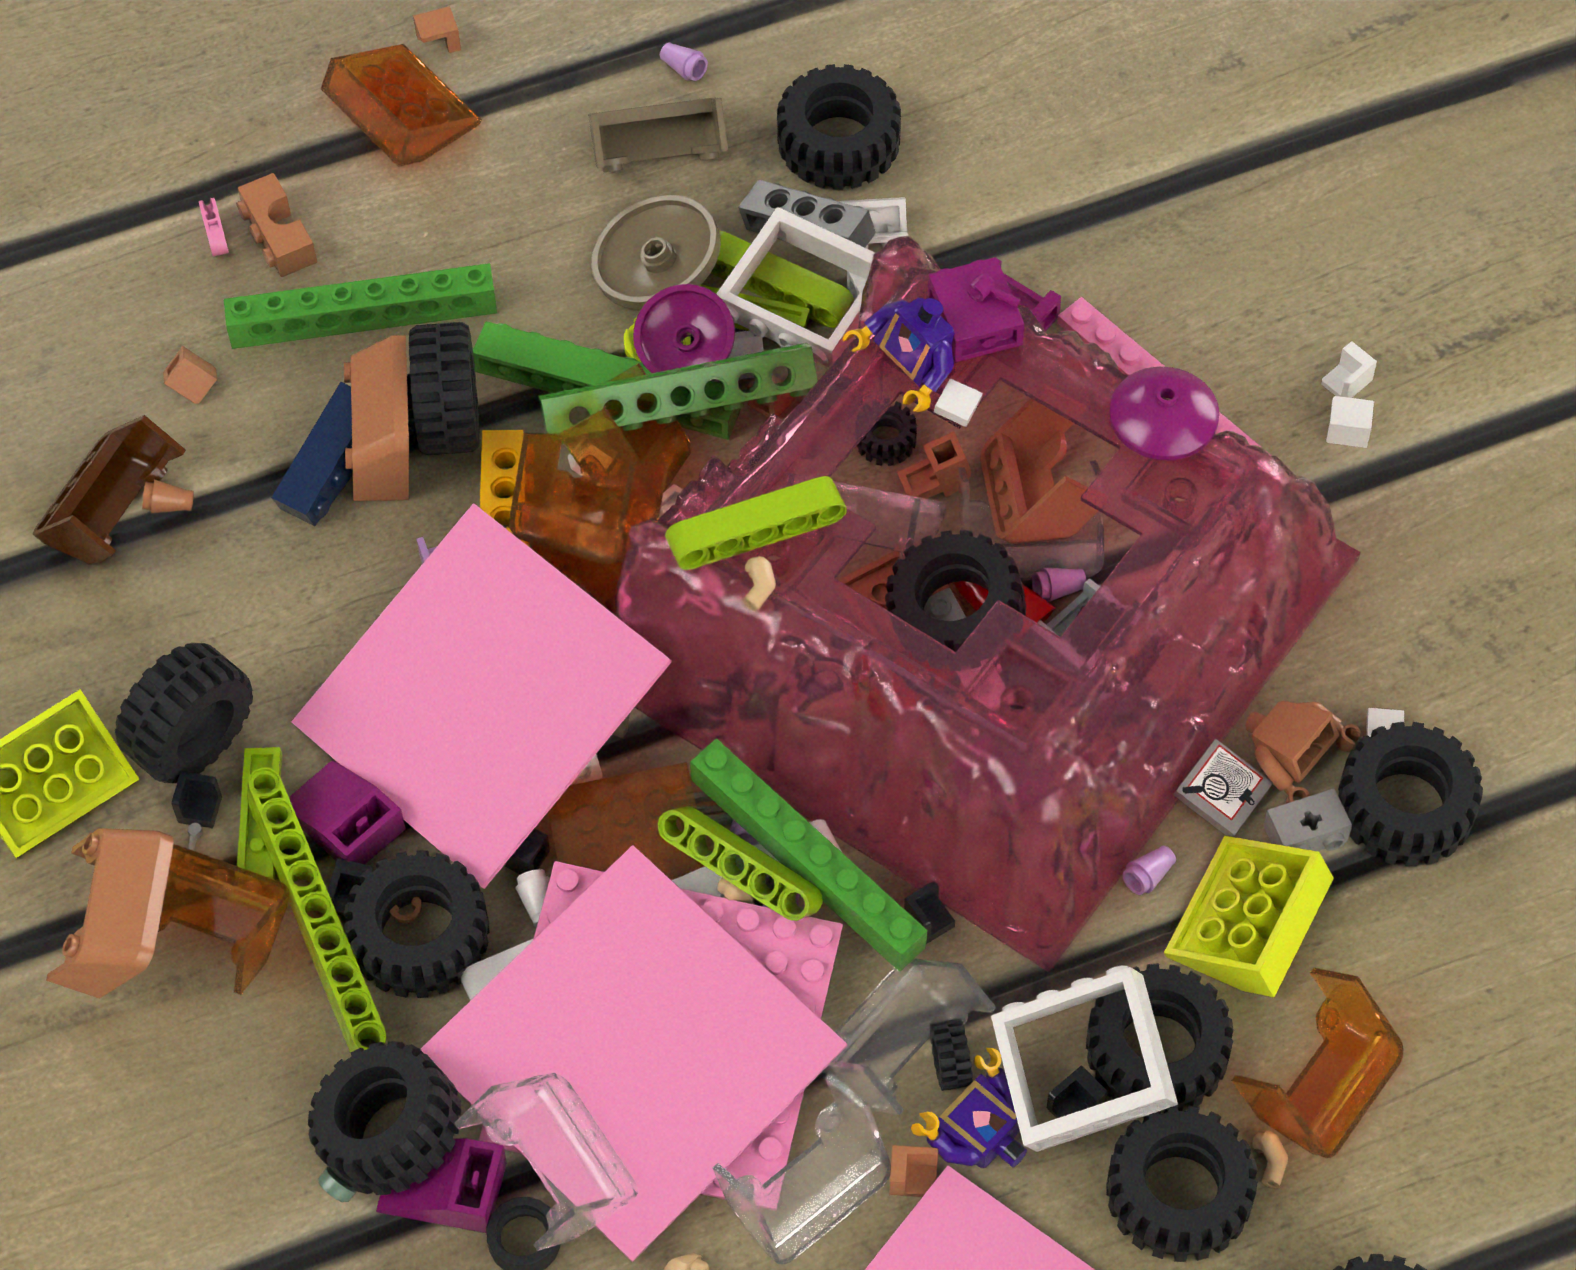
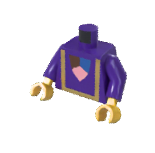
M918 297L910 303L906 300H900L886 304L864 322L866 324L864 328L850 330L843 336V341L851 339L854 335L858 337V346L851 350L855 352L867 348L870 342L869 336L874 334L873 341L919 387L922 386L919 390L907 391L903 396V404L910 405L915 401L916 397L918 398V404L913 409V412H922L930 407L931 398L929 394L932 391L936 392L954 367L951 345L955 332L953 327L941 316L943 305L933 298L923 299Z
M986 1047L991 1057L988 1065L985 1064L984 1059L980 1055H975L974 1065L978 1069L986 1070V1077L980 1074L939 1117L932 1112L919 1113L920 1117L926 1122V1128L924 1129L921 1124L915 1123L912 1124L911 1131L916 1136H927V1143L932 1148H938V1154L948 1163L966 1166L977 1165L980 1168H986L999 1156L1014 1168L1024 1158L1027 1149L1014 1139L1020 1129L1006 1074L1002 1068H998L1001 1064V1054L997 1049Z

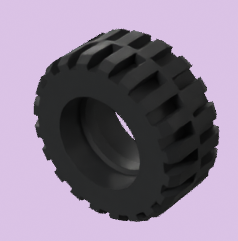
M835 64L826 65L825 69L819 70L818 67L809 70L807 76H799L792 82L793 87L788 86L782 94V100L779 101L777 108V141L781 158L786 161V166L794 174L798 172L800 179L807 183L811 180L815 182L816 187L824 189L825 186H832L833 190H843L845 186H851L854 189L861 187L862 182L867 181L869 184L878 179L879 172L884 174L891 167V162L896 159L899 152L901 108L900 103L896 100V94L889 86L886 87V82L878 75L873 77L871 71L864 68L856 70L853 65L844 64V67H835ZM843 117L855 120L865 128L850 136L833 137L822 134L813 127L823 120Z
M463 322L416 325L409 331V367L413 413L419 450L427 456L473 452L479 448L480 429L470 328Z
M951 530L942 531L939 537L932 539L931 535L922 538L921 545L918 547L911 545L904 551L906 557L904 560L897 559L892 567L894 575H890L886 583L888 592L885 595L886 607L900 645L906 652H911L914 660L920 664L925 663L927 660L929 667L941 671L943 666L949 667L950 672H961V667L970 666L972 671L982 668L980 663L987 659L990 663L1000 658L999 651L1002 648L1007 651L1015 643L1013 634L1019 635L1024 625L1022 618L1026 616L1025 594L1017 565L1012 557H1008L1007 550L1000 543L993 545L992 539L983 534H979L977 538L973 537L972 531L960 530V534H952ZM959 581L972 582L988 591V596L983 605L972 615L960 620H939L924 612V607L930 596L936 590L949 583Z
M206 643L185 644V647L178 646L172 649L169 655H163L157 659V663L152 668L148 667L142 674L143 677L139 682L134 683L129 690L130 695L121 704V714L117 715L115 736L119 748L159 782L177 783L180 772L194 774L203 772L207 765L213 764L219 758L224 749L227 750L232 744V739L240 733L243 728L242 723L244 719L248 718L250 713L249 705L253 702V690L250 679L219 651Z
M1404 722L1392 723L1388 730H1386L1385 726L1372 730L1371 737L1368 735L1363 736L1356 743L1355 749L1350 751L1346 759L1338 788V797L1352 824L1350 837L1357 845L1364 843L1366 845L1365 852L1373 857H1376L1378 853L1386 857L1384 862L1394 865L1396 860L1405 861V866H1417L1418 861L1424 860L1426 865L1438 862L1440 854L1447 858L1456 852L1457 846L1464 844L1470 830L1473 828L1479 811L1483 787L1480 785L1482 780L1480 769L1477 766L1473 767L1475 758L1469 750H1461L1462 742L1454 736L1450 739L1443 735L1444 730L1435 726L1433 730L1424 728V723L1413 722L1412 726H1405ZM1406 774L1416 776L1435 788L1443 805L1427 813H1407L1387 803L1379 793L1376 784L1392 775Z
M417 850L416 855L407 856L406 851L396 853V859L388 861L387 858H383L376 862L377 869L373 872L367 869L359 877L361 886L356 884L352 887L349 893L350 902L345 905L344 911L348 942L360 966L361 973L367 980H375L376 987L387 992L390 988H394L396 996L405 998L408 997L409 992L416 993L417 998L429 997L428 992L438 990L440 995L450 991L449 984L456 982L457 985H460L462 983L461 976L465 969L481 961L480 954L486 953L489 943L487 935L490 933L484 895L480 891L479 883L474 875L468 874L467 868L459 861H454L451 864L449 856L436 853V856L432 857L429 856L428 850ZM414 897H419L421 902L441 906L452 915L446 930L439 937L426 944L417 946L401 945L393 942L383 934L384 927L392 916L390 910L395 905L399 909L410 905Z
M1159 963L1147 964L1145 971H1140L1137 966L1133 967L1134 970L1141 973L1144 977L1154 1016H1162L1178 1022L1193 1038L1195 1043L1193 1052L1187 1057L1176 1062L1167 1063L1178 1102V1111H1183V1107L1186 1104L1197 1107L1202 1104L1204 1095L1210 1097L1217 1090L1219 1080H1223L1227 1070L1234 1031L1233 1021L1227 1017L1229 1008L1225 1000H1216L1218 990L1211 983H1207L1205 986L1201 984V976L1193 971L1186 975L1180 972V966L1171 964L1169 970L1159 969ZM1125 989L1095 1000V1006L1091 1009L1086 1037L1089 1068L1093 1071L1096 1070L1095 1079L1104 1088L1106 1086L1110 1087L1108 1096L1113 1100L1151 1087L1144 1059L1128 1046L1124 1038V1030L1133 1023Z
M390 1041L387 1046L383 1042L369 1044V1049L359 1048L351 1052V1057L346 1061L343 1059L338 1061L334 1065L336 1069L330 1076L326 1074L321 1080L320 1086L322 1088L319 1093H314L311 1101V1106L314 1110L309 1111L308 1126L311 1128L308 1134L309 1139L320 1159L349 1187H354L358 1192L365 1194L374 1192L376 1195L391 1194V1189H394L397 1193L410 1189L409 1184L415 1181L420 1184L428 1178V1172L433 1168L437 1170L444 1163L442 1157L446 1152L450 1153L456 1141L453 1139L454 1134H459L461 1119L458 1116L462 1112L461 1101L457 1097L458 1091L427 1054H424L420 1048L412 1044L405 1045L403 1042ZM407 1097L402 1113L387 1130L374 1137L363 1139L367 1124L380 1108L393 1100Z
M1176 1105L1165 1109L1163 1114L1155 1112L1144 1116L1143 1123L1139 1120H1134L1127 1126L1126 1135H1120L1115 1144L1106 1183V1195L1110 1197L1108 1207L1111 1216L1118 1217L1117 1227L1122 1234L1128 1235L1131 1232L1134 1235L1132 1244L1140 1250H1143L1145 1246L1152 1248V1256L1163 1259L1164 1253L1174 1255V1262H1186L1187 1256L1193 1254L1197 1261L1209 1258L1211 1249L1220 1253L1228 1247L1230 1239H1237L1243 1231L1245 1222L1249 1219L1258 1184L1255 1180L1257 1175L1256 1161L1252 1158L1249 1159L1251 1148L1247 1141L1244 1139L1237 1140L1239 1130L1231 1123H1228L1226 1127L1220 1123V1115L1211 1111L1208 1116L1199 1113L1200 1107L1189 1105L1187 1111H1178V1106ZM1172 1157L1187 1158L1198 1162L1211 1173L1218 1187L1217 1195L1214 1200L1203 1207L1191 1210L1176 1209L1165 1205L1151 1193L1145 1182L1146 1172L1153 1164L1163 1159Z

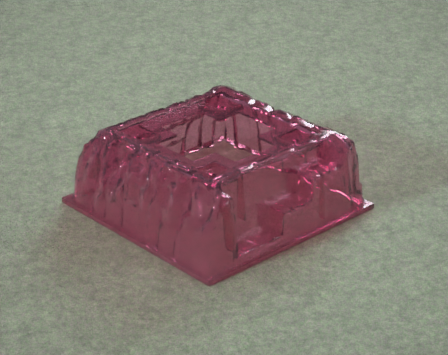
M911 236L891 239L881 250L873 254L869 274L862 291L858 329L864 328L866 326L864 322L886 304L900 300H906L910 303L918 297L923 299L929 298L928 274L936 273L941 269L931 254L923 250ZM1018 305L1019 312L1024 321L1023 345L954 362L953 370L936 392L932 391L929 394L931 404L927 410L960 429L962 425L934 413L935 405L949 379H953L983 393L977 408L1001 380L1119 449L1083 493L1081 501L1137 533L1140 537L1061 637L998 600L957 652L949 649L835 579L876 530L874 524L847 509L842 519L831 525L695 569L683 570L679 567L665 538L666 531L673 524L817 477H831L899 395L904 396L907 391L919 390L922 387H919L873 341L874 334L869 336L870 342L867 348L852 352L851 350L859 344V339L856 336L842 355L808 392L801 403L784 420L772 414L760 426L757 435L753 436L740 449L738 459L731 460L726 466L719 458L712 455L700 471L697 481L692 480L679 493L675 505H672L658 519L654 517L631 527L629 532V549L623 560L621 576L617 582L615 616L672 660L671 664L634 708L701 751L717 738L797 812L811 821L825 820L833 835L914 887L921 889L935 881L939 886V899L944 906L1050 972L1123 875L1126 865L1135 859L1179 799L1173 795L1211 743L1215 739L1222 743L1359 560L1360 552L1336 538L1330 505L1324 496L1320 494L1314 482L1302 476H1296L1277 456H1270L1259 446L1249 445L1247 439L1233 431L1217 433L1202 450L1189 457L1177 460L1152 459L1129 449L1115 434L1109 417L1112 395L1117 386L1128 375L1118 370L1117 364L1108 352L1103 351L1095 343H1084L1076 331L1064 330L1046 334L1031 310L1024 305ZM916 397V399H915V401H914V403H916V404H918V398H917V397ZM1180 498L1184 499L1185 501H1177L1175 499ZM761 556L771 563L776 586L759 610L755 612L747 608L742 601L754 586L752 577L749 576L750 572L745 571V565L750 558ZM771 556L780 557L779 559H776V560L768 559V557H771ZM1021 705L1024 708L1020 710H1015L1009 706Z

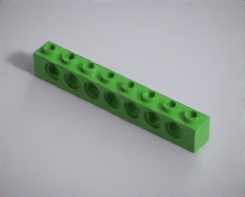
M490 263L224 299L226 328L232 349L497 314Z
M802 343L540 395L539 401L548 440H555L556 444H565L575 441V435L589 433V437H600L609 434L610 428L622 426L624 431L642 428L645 421L656 419L657 424H664L676 421V415L690 413V417L704 416L710 414V408L723 406L724 410L739 409L744 407L743 402L757 399L758 404L776 401L777 395L790 393L791 397L804 396L811 393L810 388L819 387L812 346L808 343ZM778 366H785L788 370L787 378L781 383H774L772 381L773 370ZM744 373H752L755 378L753 386L747 390L740 389L738 386L740 376ZM713 379L719 380L721 382L720 392L715 396L705 395L704 388L706 383ZM678 386L686 387L688 390L687 398L681 403L672 402V390ZM643 393L654 395V404L647 410H641L637 407V399ZM609 400H618L621 404L619 413L612 417L604 415L603 407L605 403ZM577 406L587 409V417L581 423H573L569 420L570 411Z

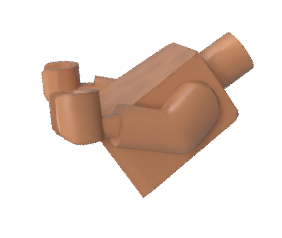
M1280 701L1267 716L1258 712H1252L1246 721V730L1253 733L1252 739L1256 748L1255 757L1265 775L1280 792L1284 790L1288 795L1286 804L1293 802L1294 796L1301 799L1310 796L1307 789L1300 786L1295 787L1292 783L1293 781L1300 783L1335 740L1339 749L1344 752H1350L1355 746L1353 741H1357L1361 735L1360 729L1356 725L1348 724L1343 726L1340 718L1316 701L1303 703Z

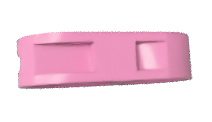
M210 198L209 205H205L203 200L198 201L212 256L215 257L229 253L215 198Z

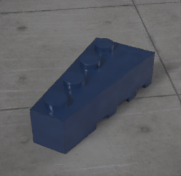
M343 382L339 383L271 497L281 510L313 526H316L319 520L328 513L330 505L353 476V469H346L345 448H352L351 386Z

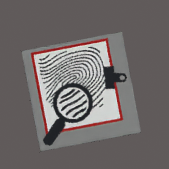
M1215 739L1173 795L1223 834L1233 837L1273 783Z

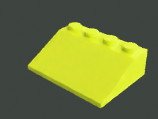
M81 689L0 739V838L15 858H18L139 780V777Z
M1224 835L1164 954L1171 960L1241 991L1275 997L1334 877L1318 851Z

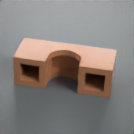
M274 173L238 187L241 201L236 202L237 208L244 221L250 220L252 225L249 228L256 244L262 242L265 247L262 249V252L270 268L275 266L279 275L284 277L317 263L314 244L300 219L289 224H277L278 221L291 216L287 195Z

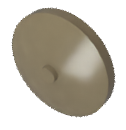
M663 195L645 199L623 210L601 232L592 253L591 267L593 276L609 300L625 308L641 310L652 296L665 288L680 284L700 286L713 270L720 253L721 238L719 229L710 212L702 204L691 198L678 195Z

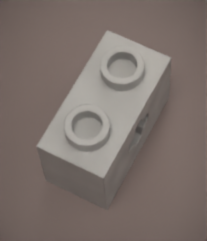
M1335 788L1268 809L1263 827L1271 844L1312 851L1323 849L1331 851L1340 848L1348 841L1352 824Z

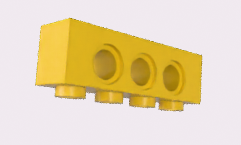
M482 430L480 508L502 526L511 525L506 529L530 547L529 530H524V522H530L531 516L530 501H525V492H531V473L525 472V464L532 463L531 443H525L523 430Z

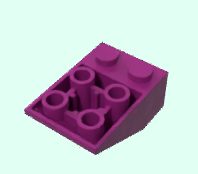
M334 760L330 761L289 796L302 830L335 861H337V858L366 864L406 829L402 811L375 785Z
M453 1138L456 1141L450 1153L446 1152L442 1157L444 1163L437 1170L433 1168L428 1172V1178L420 1184L416 1181L409 1184L410 1189L398 1193L391 1189V1194L380 1195L376 1212L486 1233L490 1216L495 1211L507 1164L504 1146L467 1138Z

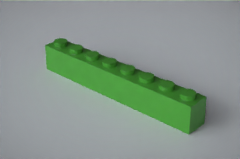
M486 321L473 348L475 372L552 393L651 374L642 362L634 358H623L608 354L601 349H589L575 345L567 340L559 341L544 337L537 332L514 329L503 323L495 324ZM708 381L704 388L705 395H717L721 390V383ZM684 386L674 388L671 392V401L674 403L683 402L688 396L687 388ZM643 393L637 399V407L641 410H647L654 404V395L651 393ZM609 400L605 403L604 407L620 411L621 404L618 400ZM723 406L710 408V414L699 417H690V413L676 415V421L667 424L729 440L742 408L734 410H724Z
M717 738L690 761L691 781L781 864L813 883L820 890L823 902L899 972L926 948L928 930Z

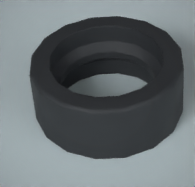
M528 1196L512 1198L500 1204L491 1214L486 1227L489 1252L495 1263L503 1270H544L556 1259L561 1246L559 1222L553 1210L543 1201ZM530 1216L537 1218L546 1229L547 1238L544 1246L529 1256H515L507 1252L501 1243L503 1227L517 1217Z

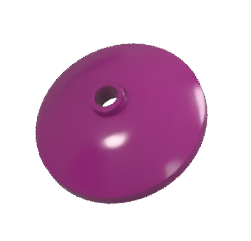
M693 284L674 285L656 293L640 310L634 326V346L639 359L650 373L726 359L730 356L735 341L734 320L725 302L711 290ZM686 337H694L692 344L683 345V340Z
M1159 366L1139 370L1126 377L1117 386L1111 398L1109 417L1117 437L1132 451L1152 459L1177 460L1196 454L1212 440L1218 427L1219 406L1212 390L1200 378L1182 369Z

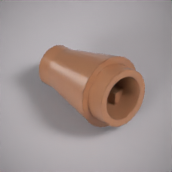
M155 479L154 483L145 482L142 509L151 510V514L183 510L192 511L194 491Z

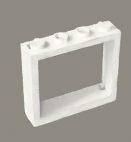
M777 207L721 286L717 295L727 305L734 323L748 328L750 332L758 337L765 336L777 342L781 347L808 343L812 346L814 363L819 362L834 369L856 336L854 335L851 339L843 341L845 333L862 328L864 322L893 282V261ZM777 238L868 280L829 339L738 297V294Z
M1128 966L1113 967L1106 971V976L1094 980L1093 978L1076 980L1071 983V988L1060 992L1058 990L1044 991L1036 996L1037 1000L1025 1004L1023 1002L1010 1003L1002 1008V1012L991 1015L1024 1146L1038 1152L1178 1105L1144 977L1133 968H1128ZM1125 989L1151 1087L1038 1125L1013 1027Z

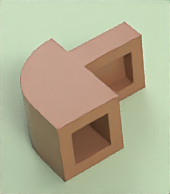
M954 431L922 445L928 458L897 472L911 505L941 492H944L945 497H948L960 490L969 480L971 468Z

